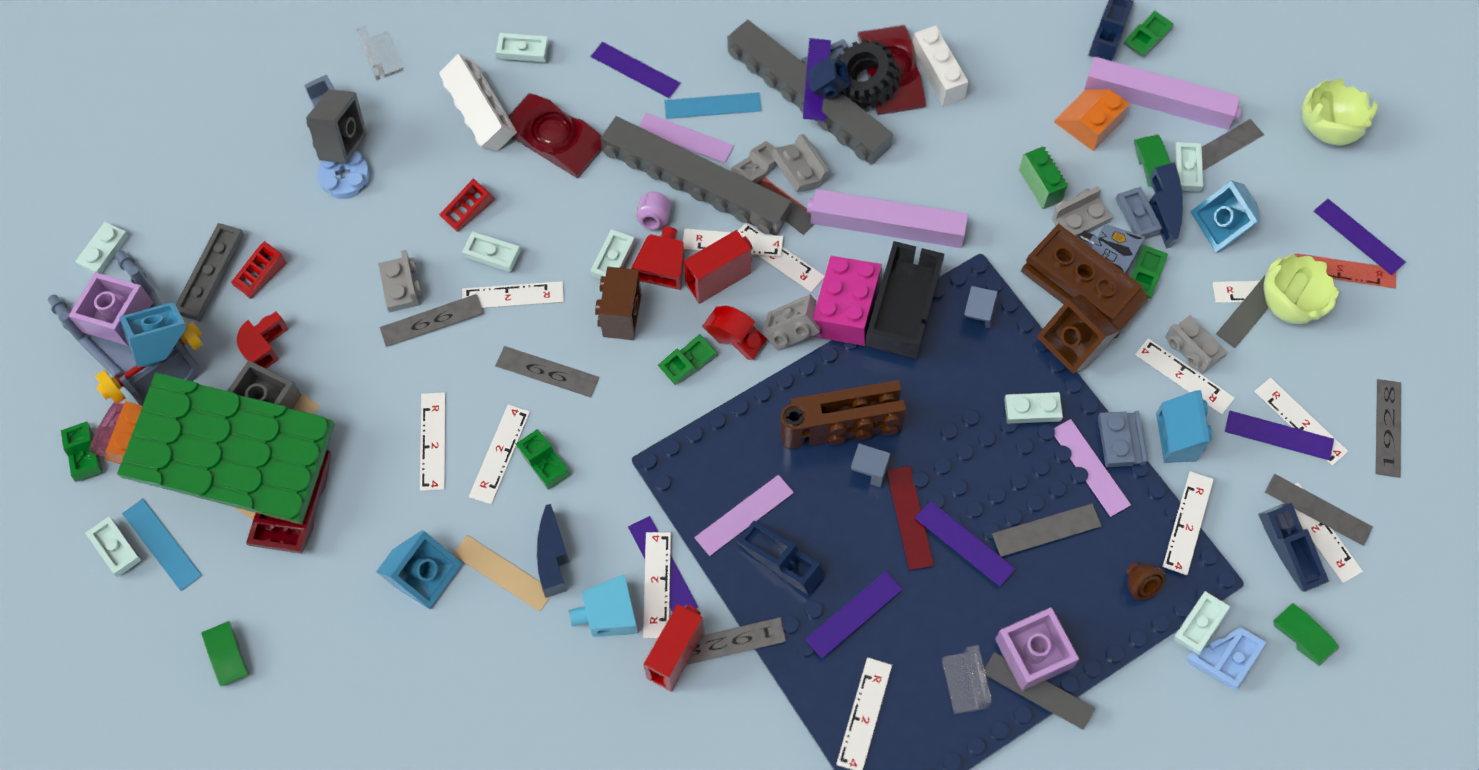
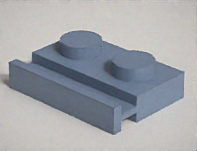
M1127 411L1099 413L1098 422L1105 466L1145 465L1147 463V455L1139 411H1134V413H1127Z

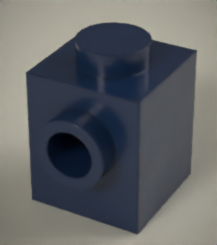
M831 56L808 70L810 89L813 93L826 99L837 96L839 92L851 85L846 64Z

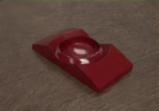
M900 25L858 32L859 44L862 43V40L867 39L869 43L872 40H876L879 45L881 43L886 45L900 70L898 90H893L894 96L891 99H885L887 103L883 105L881 103L876 104L877 115L926 108L922 78L916 65L912 40L906 26ZM878 68L866 69L868 79L876 74Z
M528 93L508 116L517 131L512 139L577 179L602 151L601 134L585 121L569 116L551 100Z
M326 450L302 525L255 513L246 541L248 546L302 554L314 528L319 498L326 487L331 459L330 450Z

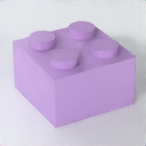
M95 272L68 316L82 333L128 346L119 317L149 309L153 301L141 285Z
M1052 608L1001 629L995 639L1021 691L1072 669L1079 660Z

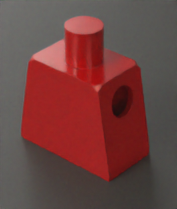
M666 226L663 228L661 236L652 234L647 236L632 265V269L639 270L640 282L681 290L684 242L676 240L678 231L675 228Z

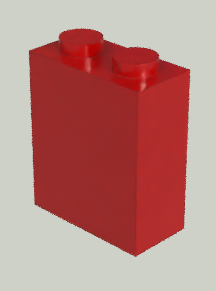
M737 230L684 260L685 285L699 304L751 274V263L753 262L751 250H753L749 239L746 236L742 237Z
M679 604L676 605L643 664L646 679L672 692L704 634L703 617L700 616L701 612L690 605L685 607Z

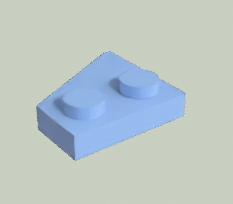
M1240 627L1230 632L1227 637L1219 638L1210 643L1208 647L1203 649L1200 655L1194 652L1189 654L1187 662L1234 691H1237L1267 642Z

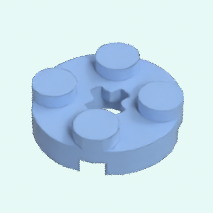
M354 151L346 163L321 160V165L318 168V180L322 189L330 193L332 197L348 199L360 193L359 190L364 185L367 186L370 180V171L361 154ZM343 171L350 172L346 174V178L341 179L339 173Z

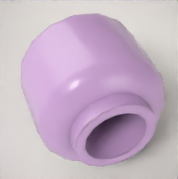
M645 193L639 200L636 211L637 221L649 230L664 227L667 224L671 211V202L662 193Z

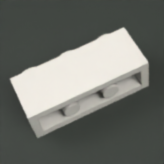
M935 25L914 33L912 42L914 57L941 105L944 107L965 99L968 80L937 26Z

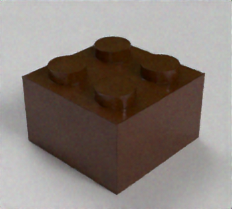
M607 266L606 276H601L599 290L602 292L601 300L597 299L595 306V315H598L597 326L601 327L603 337L634 341L642 296L639 270Z
M1081 294L1068 299L1036 337L1075 374L1088 368L1118 334L1119 330Z

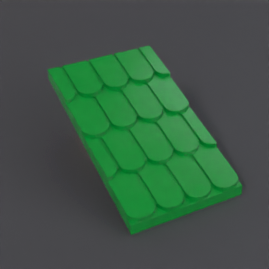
M155 373L117 475L124 479L302 525L335 423L319 415L240 396L233 392L200 385L197 382Z

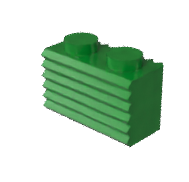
M1043 146L1022 155L1019 171L1042 209H1046L1063 200L1068 183L1065 182L1066 179L1063 178V175L1060 174L1061 171L1055 166L1056 163L1050 158L1049 151H1046V147Z

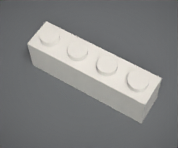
M458 53L439 72L444 81L443 86L451 93L454 98V105L464 115V122L475 134L477 144L484 149L488 148L497 152L517 131L476 62Z

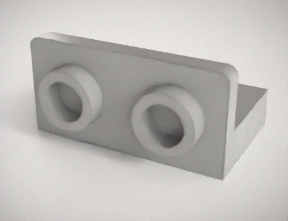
M804 134L799 135L794 144L774 148L771 156L796 192L820 187L829 172V169Z
M1097 186L1091 190L1085 189L1081 191L1077 197L1071 200L1065 199L1059 202L1055 207L1052 221L1055 225L1059 223L1077 238H1080L1084 230L1090 233L1110 223L1113 216L1100 200L1101 189Z
M406 250L401 251L402 258L378 263L386 306L389 312L420 305L418 295H422L419 280H414L413 273H417L414 257L409 258Z
M809 294L767 313L762 333L775 349L780 350L820 332V327L813 320L816 300Z
M1190 315L1178 325L1173 324L1165 336L1169 345L1173 349L1178 350L1186 358L1188 364L1192 368L1197 369L1201 374H1204L1227 354V351Z

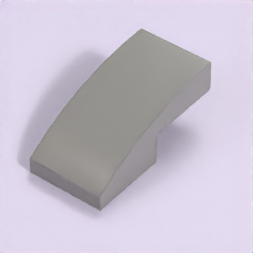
M767 141L751 149L748 158L734 165L731 172L754 183L759 182L777 166V163L771 156L775 147Z

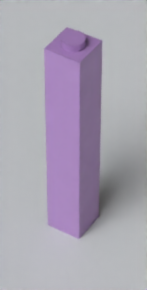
M1098 57L1093 59L1084 90L1110 89L1128 103L1229 130L1232 121H1238L1242 107H1238L1240 96Z
M820 189L815 190L814 198H809L807 213L811 214V224L962 248L968 217L967 213Z

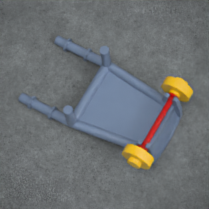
M118 251L115 257L119 261V267L122 270H126L131 277L130 281L132 283L142 286L153 301L150 308L162 305L155 290L147 281L146 274L134 265V259L131 256H127L124 251ZM55 294L48 298L51 311L54 314H58L62 326L113 376L111 378L105 370L95 375L100 383L96 388L106 400L111 397L118 404L126 399L120 390L124 387L140 406H143L155 373L191 381L200 369L185 347L188 343L196 351L204 346L199 339L203 334L194 322L188 324L183 318L186 330L166 360L159 361L156 365L150 367H137L129 344L127 346L82 333L69 318L70 312L67 310L66 302L60 300Z

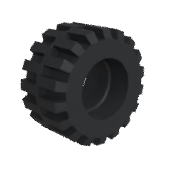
M867 39L862 40L860 44L857 41L853 42L852 47L848 48L846 46L843 49V55L839 54L837 56V60L846 64L851 83L841 93L855 104L860 105L862 109H867V106H870L872 109L877 108L876 104L881 103L883 105L887 103L885 99H891L894 96L893 90H898L900 70L891 51L883 43L879 45L876 40H872L869 43ZM872 67L878 68L872 78L866 81H856L857 76L863 70Z

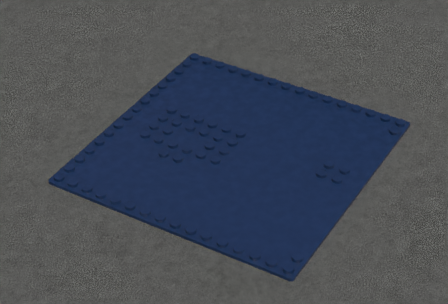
M977 254L939 277L917 359L868 346L831 340L632 458L633 466L739 627L781 618L786 642L754 650L833 770H852L836 764L867 658L890 664L892 667L863 770H970L1054 714L982 674L994 652L1004 657L995 640L1001 629L1052 608L1079 660L1072 669L1046 681L1078 698L1177 632L1204 592L1223 601L1240 590L1244 585L1243 580L1201 527L1188 574L1185 575L1163 567L1181 502L1148 461L1145 465L1105 466L1098 415L1099 413H1107L1108 410L1078 373L1073 374L1036 337L1041 332L1042 327L983 254ZM971 286L998 291V302L991 328L985 327V321L965 317L964 313ZM899 380L901 386L899 401L904 400L906 413L902 430L890 436H884L883 434L872 435L871 438L862 441L856 440V438L849 439L839 445L827 443L810 447L808 439H806L805 444L798 449H789L781 443V412L785 406L791 403V398ZM1060 393L1063 415L1061 421L1007 424L1005 395ZM1070 419L1072 420L1131 506L1111 517L1086 482L1088 478L1087 470L1083 467H1075L1070 459L1071 450L1067 446H1061L1055 438V427ZM858 444L890 453L887 470L905 466L911 467L912 482L916 488L921 510L929 501H932L999 556L1000 554L992 533L1085 505L1093 504L1101 527L1002 556L1004 560L1016 569L1001 586H998L925 527L934 566L909 570L887 471L880 488L870 484L871 476L851 470V465ZM779 475L794 493L756 522L794 543L800 552L819 562L825 575L808 596L771 571L737 543V540L745 530L710 556L694 537ZM1135 562L1153 564L1165 572L1163 587L1156 595L1149 599L1136 600L1128 589L1127 569ZM886 571L899 584L902 590L826 656L821 658L805 639Z

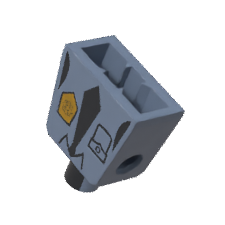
M1104 225L1098 237L1084 230L1079 239L1120 270L1127 273L1145 237L1110 225Z

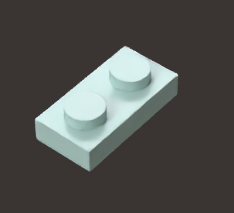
M499 33L496 49L497 59L545 62L549 43L548 37Z
M1176 142L1174 145V162L1180 177L1182 191L1201 192L1203 188L1201 143Z
M104 222L75 263L78 267L88 272L102 274L129 235L126 231Z
M611 229L590 270L591 276L601 279V276H606L607 266L623 268L635 244V237Z
M472 231L462 254L464 258L511 272L521 250L520 246Z
M1059 392L1005 395L1007 424L1058 422L1063 418Z
M110 516L85 533L117 577L142 561Z
M1204 592L1176 633L1174 640L1200 655L1230 610V606Z

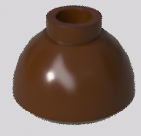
M1135 562L1127 569L1128 589L1136 600H1146L1153 597L1164 585L1165 572L1153 564Z

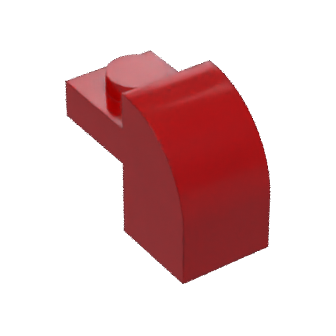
M716 306L702 325L718 343H731L747 360H753L767 340L753 326L755 321L751 317L731 306Z
M277 311L263 317L256 326H253L247 320L240 327L237 334L238 349L246 361L249 360L267 369L279 360L269 343L289 329Z

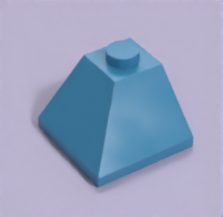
M1232 180L1190 211L1217 253L1260 222L1257 203L1244 184Z
M174 302L119 317L137 367H150L156 365L159 361L166 360L186 330V324Z
M421 530L395 547L376 573L396 589L430 609L463 563L429 534Z

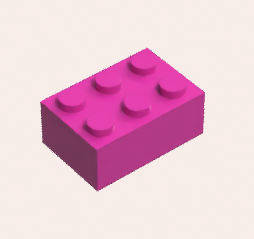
M830 256L813 314V320L820 327V332L813 337L865 346L868 327L882 282V264Z

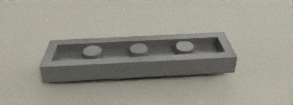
M221 223L217 224L176 303L181 316L197 321L201 320L244 236L241 229Z

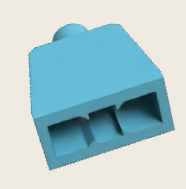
M620 575L583 591L582 596L585 606L568 610L572 627L589 623L593 637L638 633L625 575Z

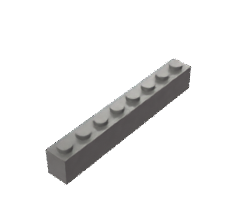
M747 19L727 36L729 54L732 58L738 59L745 64L751 73H756L769 87H774L782 94L786 101L794 103L803 113L807 65ZM839 92L837 96L830 99L824 98L822 112L825 114V121H815L824 131H829L833 134L840 144L846 145L853 150L859 159L865 160L872 165L891 147L893 133L843 93Z
M615 116L600 138L602 152L612 159L617 158L625 162L630 168L639 169L647 173L652 179H660L668 183L673 189L682 190L690 194L697 201H705L720 212L725 211L733 215L740 222L752 224L765 234L770 233L777 236L791 214V200L618 116Z

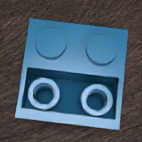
M1201 390L1162 402L1156 412L1164 463L1196 462L1202 452L1205 451L1208 443L1211 442L1212 428L1210 425H1207L1206 421L1208 405L1207 401L1202 398Z

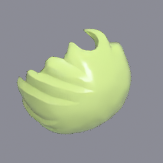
M1338 78L1331 82L1323 81L1315 88L1310 89L1302 105V120L1305 127L1319 140L1331 145H1347L1360 139L1365 134L1366 128L1372 126V119L1377 112L1378 104L1373 100L1372 107H1370L1369 93L1359 92L1353 86H1344L1343 78Z
M1293 254L1273 261L1267 269L1263 285L1265 301L1271 312L1282 321L1291 324H1307L1312 320H1319L1322 316L1331 312L1336 305V298L1340 291L1334 286L1333 277L1328 276L1326 273V262L1315 261L1312 256L1297 257Z

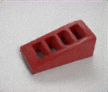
M473 178L439 216L458 232L486 209L495 198ZM478 193L481 197L476 199L473 195ZM468 199L474 203L471 207L466 203ZM461 205L467 210L465 214L458 209ZM454 212L460 217V219L456 221L450 216V214Z
M264 241L237 273L231 284L251 299L287 262L278 250ZM260 264L265 266L263 270L259 267ZM253 271L259 275L257 278L251 275ZM248 279L253 284L249 287L243 281Z

